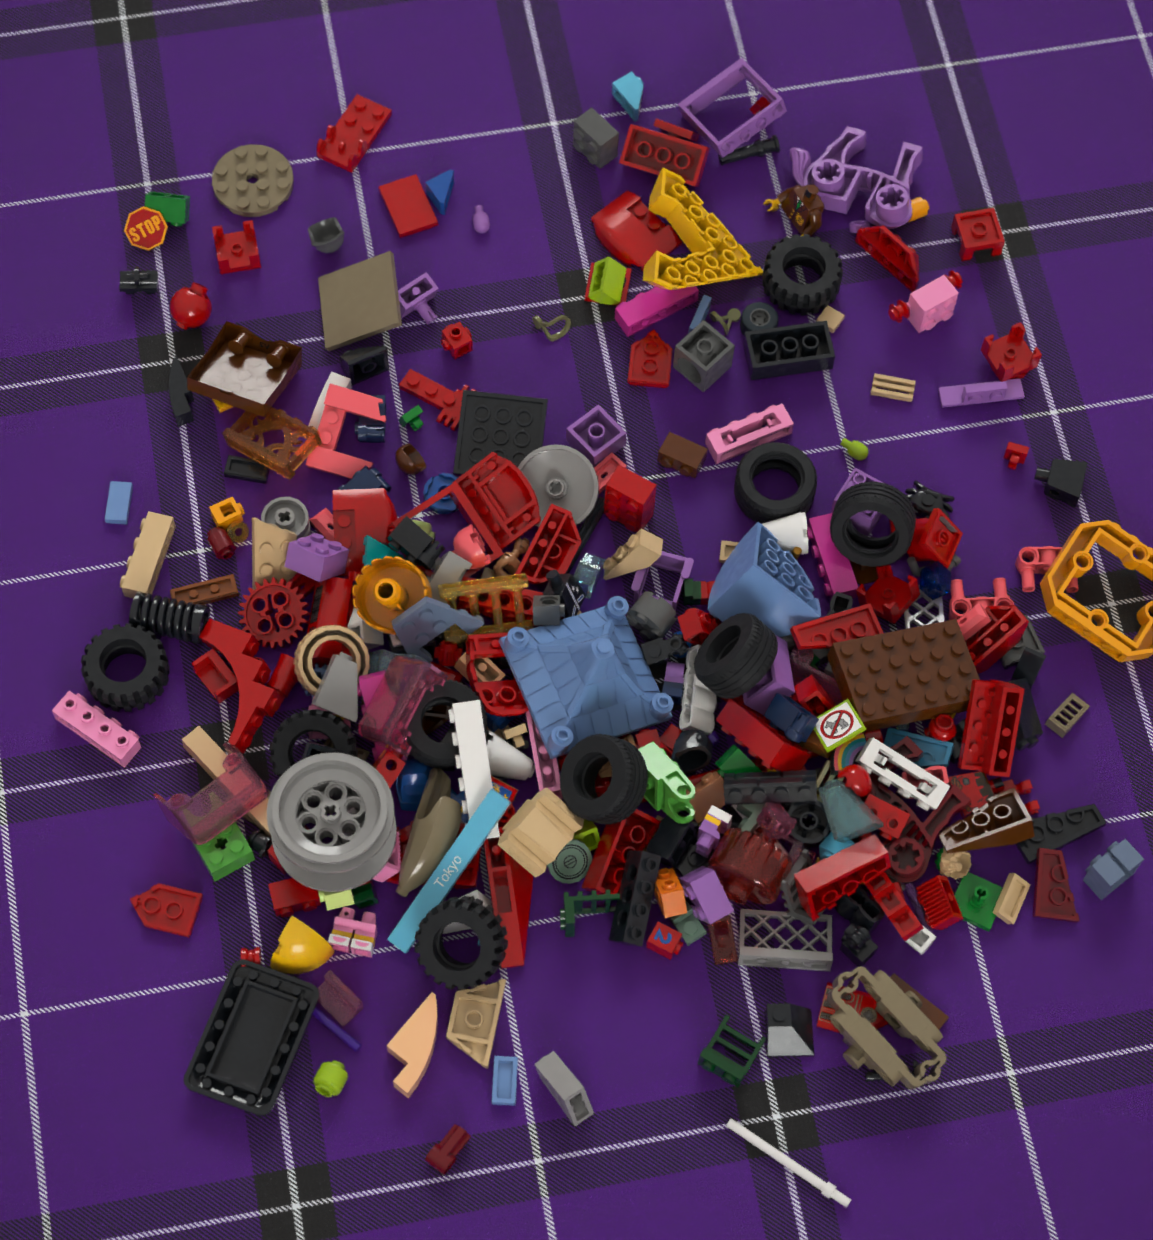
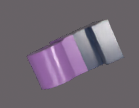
M667 661L662 693L673 697L674 705H681L685 664Z

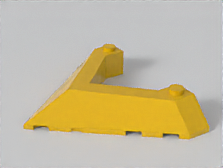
M662 168L649 198V211L666 218L692 254L682 259L680 257L674 259L656 250L644 265L643 281L660 289L674 290L763 275L761 267H756L750 260L751 256L737 243L733 235L713 212L708 213L702 206L704 202L694 191L690 192L685 187V180L680 175Z

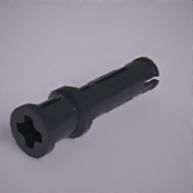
M772 135L769 139L762 141L758 139L754 141V144L736 148L732 153L723 158L718 154L720 164L724 165L753 156L764 157V154L780 152V145L777 136Z

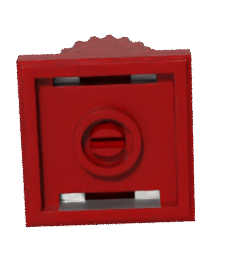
M933 508L929 518L916 519L913 539L907 554L909 557H915L918 562L935 561L942 569H948L963 533L940 508Z

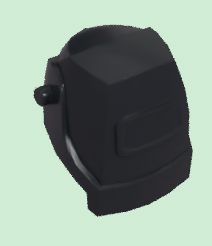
M697 729L682 731L675 741L671 760L678 763L684 774L696 772L709 765L713 744L707 735L699 732Z

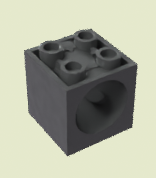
M703 320L675 346L673 368L702 392H705L732 367L735 345Z

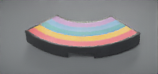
M865 733L858 734L833 750L830 757L831 775H838V771L854 764L856 756L860 754L867 742Z

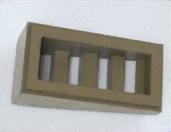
M1071 693L1047 719L1045 725L1063 738L1090 706L1074 693ZM1071 701H1074V702H1075L1076 704H1078L1082 709L1079 710L1078 708H1076V707H1075L1073 704H1071L1070 702H1071ZM1068 706L1070 709H1072V710H1073L1074 712H1076L1077 714L1074 715V714L1071 713L1068 709H1066V707ZM1064 712L1066 715H1068V716H1069L1070 718H1072V719L1069 720L1068 718H1066V717H1065L1064 715H1062L1061 713ZM1059 717V718H1060L1061 720H1063L1067 725L1065 726L1064 724H1062V723H1061L1059 720H1057L1056 718Z

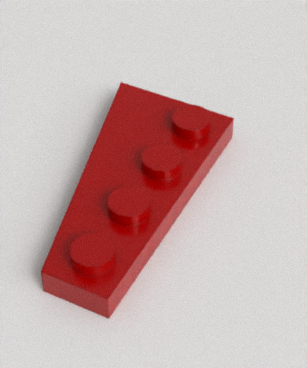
M871 603L795 625L790 629L798 650L831 648L833 643L884 633Z

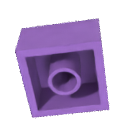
M599 404L566 428V441L574 449L581 452L591 462L593 467L597 466L611 452L614 454L626 445L627 433Z
M312 533L310 536L301 537L298 540L289 542L284 567L322 582L345 573L349 549L343 547L340 542L329 541L321 534Z
M701 866L679 878L684 890L685 898L688 897L695 918L698 917L700 921L712 924L734 912L713 869Z

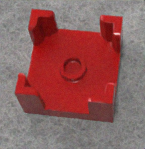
M994 208L954 215L951 229L953 235H956L958 232L961 241L959 251L961 261L971 260L974 251L993 248L991 256L1001 255L1005 240Z
M253 220L244 221V231L224 234L221 225L212 227L220 274L261 268Z
M1021 322L1013 325L1009 334L993 341L994 335L992 334L984 338L981 352L1000 382L1007 381L1037 368L1042 354L1036 347L1032 353L1024 341L1023 337L1026 329Z
M890 564L877 566L878 579L867 591L864 584H861L856 590L859 605L871 603L877 616L895 624L919 597L918 581L911 575L907 576L909 583L893 576Z

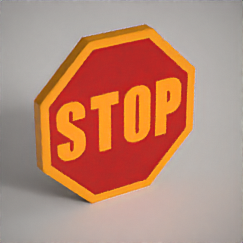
M143 206L129 213L124 232L132 246L149 251L163 244L168 225L160 211Z

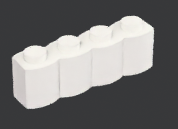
M698 644L689 648L686 656L687 669L684 675L685 689L681 701L682 711L679 727L682 731L697 729L705 735H710L715 727L713 713L717 707L716 695L698 680L695 675V657L701 647Z

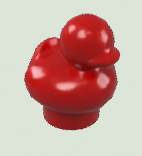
M941 714L933 718L929 722L928 727L924 729L926 737L943 742L951 740L957 733L956 724L952 717L947 714Z

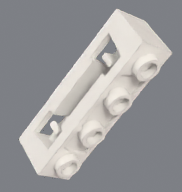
M874 737L868 739L855 760L869 774L873 772L879 776L878 781L889 787L892 784L898 788L897 793L909 799L911 796L917 800L916 805L926 811L929 809L936 810L950 788L948 784ZM878 752H881L882 754H884V755L887 756L888 758H886V757L880 755ZM874 761L880 766H884L886 761H889L917 780L922 779L926 782H920L919 786L915 787L889 769L880 768L874 764ZM917 789H918L919 791L924 792L925 795H923V794H921L920 792H918Z

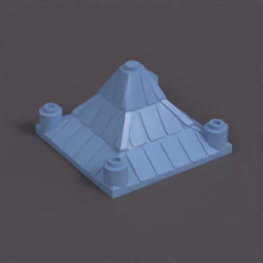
M613 596L609 599L606 606L560 620V625H543L527 631L521 627H513L509 630L507 636L501 637L499 640L550 759L568 754L579 741L590 735L607 734L617 738L671 720L673 717L670 712L674 705L673 699L668 694L660 693L625 616L629 605L623 597Z

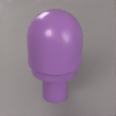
M477 205L474 207L475 214L472 219L474 229L478 233H486L490 228L489 217L486 212H483L482 205Z

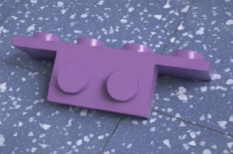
M1021 379L940 387L938 390L942 408L1024 399L1025 397Z

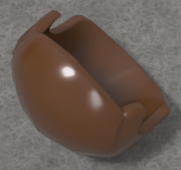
M404 444L396 451V464L404 473L414 476L426 468L424 459L411 444Z

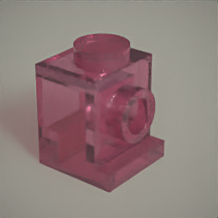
M765 803L756 820L769 838L787 839L797 822L795 818L789 816L780 803Z

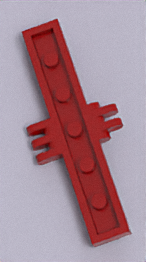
M409 369L400 382L399 388L441 410L436 422L441 424L444 418H446L443 426L449 427L451 422H453L451 430L456 431L459 427L463 390H469L470 386L465 384L461 390L457 389L454 392Z

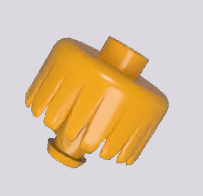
M385 556L383 559L377 558L372 560L371 565H366L361 569L363 575L358 574L356 576L355 582L357 585H354L352 588V595L356 597L353 599V605L358 610L357 614L375 630L391 635H397L391 623L393 619L425 596L432 598L431 586L425 574L412 562L398 556L394 558L392 556Z

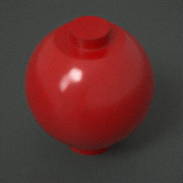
M193 282L191 288L183 287L173 295L170 301V313L173 319L177 321V326L186 330L188 327L197 328L209 319L212 304L210 298L206 295L208 288Z

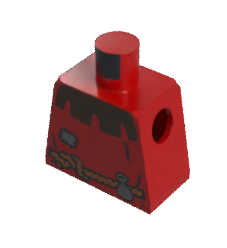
M983 771L948 777L949 790L955 784L971 800V805L960 812L962 820L971 815V811L976 807L981 808L988 803L987 799L992 797L994 793L1005 789L1001 777L988 781Z

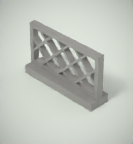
M740 909L738 965L830 971L833 962L832 915L822 914L818 919V922H827V928L821 933L812 926L813 924L803 920L800 921L805 926L797 932L790 923L793 920L800 919L789 916L786 912ZM745 917H755L759 923L751 929L745 923ZM771 918L778 919L782 923L775 930L767 923ZM762 925L770 932L764 939L755 933ZM785 927L793 934L787 941L778 934ZM807 929L817 936L809 943L801 936ZM750 935L759 942L754 947L744 946V940ZM775 937L782 945L778 948H771L766 942ZM797 938L804 947L801 950H794L789 944ZM821 940L827 946V952L817 951L812 945Z

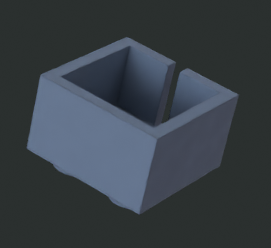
M1126 839L1120 843L1117 841L1112 843L1106 849L1107 852L1103 856L1100 854L1096 856L1085 870L1087 874L1083 881L1101 901L1130 878L1144 860Z

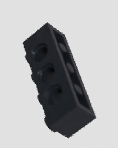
M628 850L619 890L620 899H617L609 941L628 946H643L662 856L646 851Z

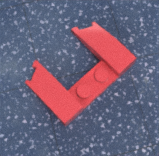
M329 384L324 401L325 408L314 444H311L305 465L312 469L352 479L353 475L365 466L371 469L374 463L336 452L335 450L347 412L386 423V416H380L378 404L383 403V400L348 388Z

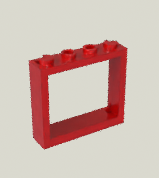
M457 482L452 483L389 525L391 533L406 516L409 519L413 518L449 494L468 525L472 524L473 529L476 528L485 544V551L490 555L491 561L493 562L504 554ZM423 566L418 567L425 576L428 575L430 577L433 573L431 569L427 570ZM482 568L469 569L463 576L470 577Z

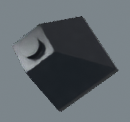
M386 346L357 348L346 351L343 355L339 356L341 368L346 377L351 379L352 386L389 370Z
M790 1003L767 1004L764 1011L767 1057L814 1056L811 1009Z

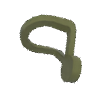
M732 308L728 311V315L719 316L715 311L709 313V317L714 322L719 321L724 328V333L728 336L732 322L740 320L741 312L736 308Z
M538 315L532 318L535 327L542 329L546 337L552 342L563 337L571 327V321L565 315L557 316L550 322H543ZM560 320H565L564 328L560 332L550 335L546 327Z

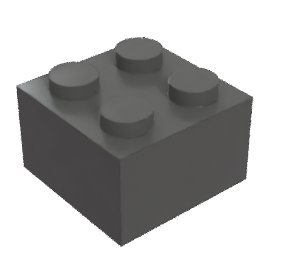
M592 107L574 120L573 146L578 152H582L591 164H595L601 169L618 156L619 132Z

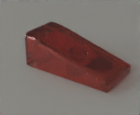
M730 915L712 924L707 923L715 965L738 961Z

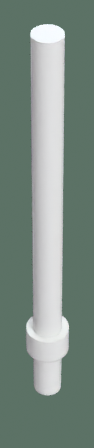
M732 1118L729 1120L726 1127L821 1190V1194L828 1199L831 1197L844 1207H848L851 1199L839 1192L835 1185L829 1181L826 1183Z

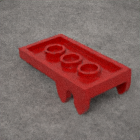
M356 94L336 125H329L327 127L326 139L319 138L316 148L317 157L352 173L392 115V110Z

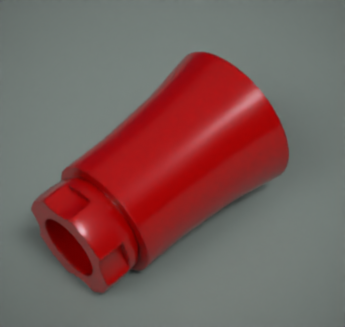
M283 653L280 654L274 672L266 685L275 689L283 698L281 704L298 682L297 675L294 672V658Z

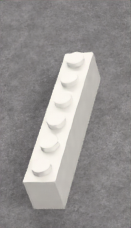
M480 700L452 704V709L448 710L450 723L455 724L456 732H451L453 746L458 745L459 755H455L456 768H461L462 777L458 778L460 791L465 793V800L461 802L463 814H468V820L471 819L489 791L493 789ZM498 822L486 839L500 837Z

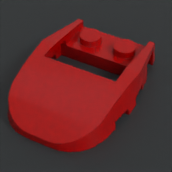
M508 633L468 635L466 639V673L472 691L479 696L485 707L484 710L495 716H517L529 711L516 680L478 682L474 660L477 658L505 657L499 640L501 637L507 636Z

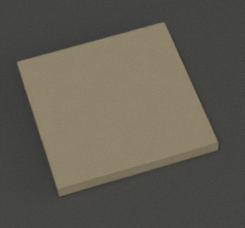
M391 251L318 277L326 350L332 351L402 326L394 254Z

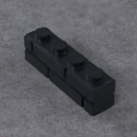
M816 770L725 773V805L817 802Z

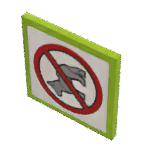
M849 699L818 716L819 720L814 727V731L827 753L867 730Z

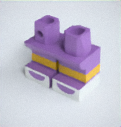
M713 805L711 806L699 827L696 852L708 858L713 849L718 851L720 833L725 836L728 834L731 828L732 815Z

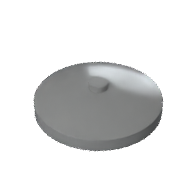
M547 445L528 454L518 466L530 482L538 500L541 521L535 526L540 527L551 503L571 511L576 526L583 522L593 511L599 494L598 476L591 462L581 452L565 445Z

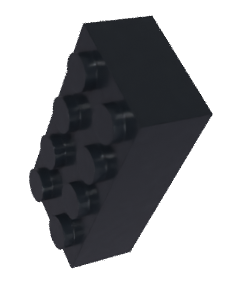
M827 321L747 331L744 334L743 347L751 380L833 369L835 353Z

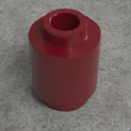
M222 527L211 529L207 533V541L216 557L224 560L232 557L236 547L227 531Z

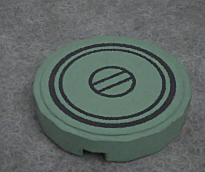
M573 839L558 853L555 861L547 865L548 871L556 880L562 883L572 884L578 882L587 875L592 862L591 852L582 841Z

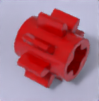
M443 640L441 645L435 647L434 658H438L439 664L442 666H455L458 659L462 656V649L458 648L455 641Z

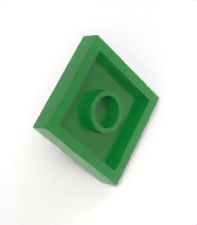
M968 872L961 879L955 893L963 920L989 932L996 918V915L992 912L1003 887Z

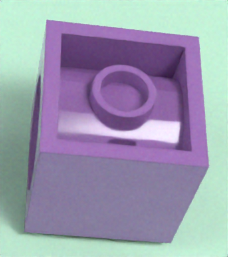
M854 468L835 497L831 513L834 511L838 498L846 489L859 483L881 481ZM866 510L856 513L850 519L853 526L860 533L869 537L883 514L877 511Z

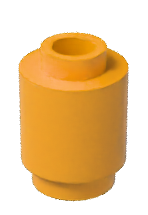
M922 197L912 199V217L908 222L926 216L929 210L926 199Z

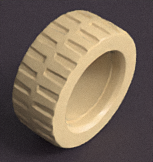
M325 625L310 631L303 637L295 650L293 664L297 680L305 690L315 696L321 683V679L315 674L313 669L312 657L318 646L326 641L334 640L348 648L353 657L352 661L357 663V683H359V676L368 674V670H370V655L363 639L356 632L339 625Z

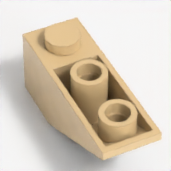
M641 528L635 535L632 534L623 546H620L611 558L608 557L603 565V569H605L603 579L608 580L650 567L662 554L663 539Z

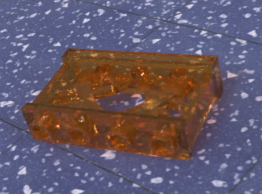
M273 407L266 413L264 420H259V417L257 418L258 425L254 426L252 424L258 415L245 411L231 428L227 427L222 432L229 447L289 480L292 479L295 475V470L311 452L322 444L319 437L320 433L315 427L307 426L300 419L292 418L283 410H277ZM271 430H283L284 444L275 443L265 448L263 447L264 437L262 433ZM257 435L259 437V440L257 442L252 441L253 439H256L255 436ZM303 437L306 441L303 443L302 440L297 439ZM301 443H303V445L300 446V447H294V446H293V445H300ZM275 449H278L277 454L273 452Z

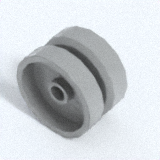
M279 497L271 500L264 507L261 521L294 532L297 535V540L311 535L308 511L305 505L298 499Z

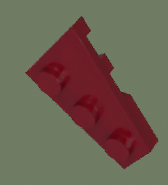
M1037 849L1033 917L1080 922L1078 913L1076 914L1075 900L1070 890L1069 876L1061 850Z

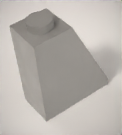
M340 652V655H332L311 704L351 722H356L358 719L357 663L352 661V656Z
M554 1051L542 1057L534 1064L540 1079L574 1126H577L594 1114L583 1085Z

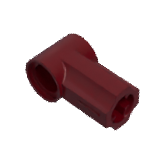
M454 1124L439 1144H435L429 1151L425 1161L445 1175L457 1159L456 1156L467 1144L471 1136L462 1127Z

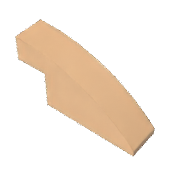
M433 992L387 1044L388 1052L405 1065L404 1069L394 1079L393 1084L408 1099L422 1080L433 1055L438 1027L436 994Z

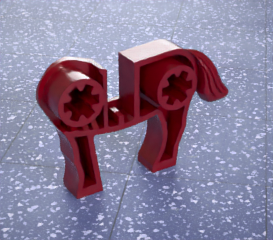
M908 736L890 747L911 762H917L923 757V751ZM878 752L880 755H882V756L888 758L887 756H885V755L882 754L881 752ZM874 761V764L882 769L887 768L892 772L898 769L897 766L889 761H886L884 766H880ZM830 767L823 778V785L826 783L831 773ZM871 772L869 775L872 789L869 794L911 814L899 838L893 837L891 841L886 839L882 843L889 852L891 867L886 872L901 883L914 882L925 874L934 845L939 837L938 834L948 828L951 820L958 813L971 805V800L954 784L937 809L933 810L924 822H921L912 809L899 796L878 781L879 776ZM835 775L832 783L830 784L826 792L827 796L830 793L838 775ZM844 777L831 805L834 809L835 804H837L854 822L852 828L855 830L860 821L855 817L865 797H859L851 787H846L847 778Z

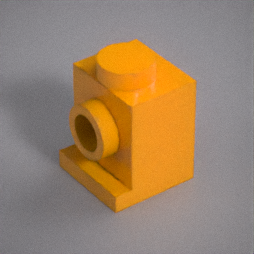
M233 496L209 507L211 517L217 527H222L225 530L243 522L242 515L245 514L240 502L236 504Z

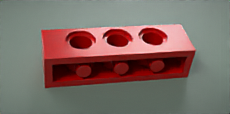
M463 576L457 609H463L468 611V613H482L490 618L501 617L509 622L521 621L526 622L530 626H538L533 625L534 595H543V592ZM483 596L486 601L481 602L476 597ZM503 600L508 605L501 606L497 601ZM519 605H526L529 610H522Z

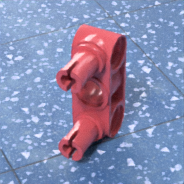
M1024 547L1020 550L1015 566L1019 574H1021L1023 592H1033L1035 590L1034 574L1045 575L1062 547ZM1022 558H1027L1031 562H1026ZM1078 578L1071 579L1065 589L1067 593H1075L1079 590Z
M995 578L993 580L995 597L976 598L964 597L962 580H951L949 620H958L978 603L984 609L988 606L1014 605L1010 596L1007 595L1006 579ZM955 610H961L964 614H959Z

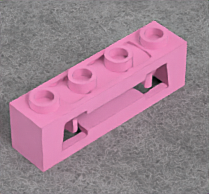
M783 403L777 406L771 405L762 412L749 414L745 419L740 421L734 420L725 427L710 430L706 434L705 445L715 463L718 464L748 452L758 445L761 446V444L770 443L792 434L794 423Z

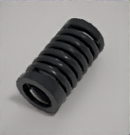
M138 591L131 605L129 624H133L134 628H137L138 625L143 626L146 632L152 631L155 635L168 636L177 640L184 639L187 642L193 640L196 644H202L203 641L199 636L210 618V608L207 605L198 603L195 606L192 602L186 604L183 600L178 603V600L174 598L171 601L168 597L162 599L160 595H156L153 598V595L150 593L145 596L142 592ZM202 619H204L203 626L200 632Z

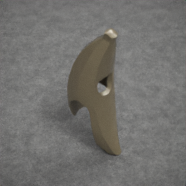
M440 768L430 770L406 845L399 872L398 887L396 889V892L403 897H407L411 890L419 887L431 877L453 845L460 827L462 817L461 805L450 798L451 780Z

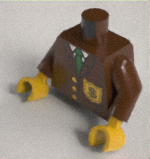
M815 185L789 187L778 194V198L767 199L763 203L764 205L772 203V207L767 211H777L781 203V208L801 236L808 234L812 237L822 226L824 203L817 195L819 189Z

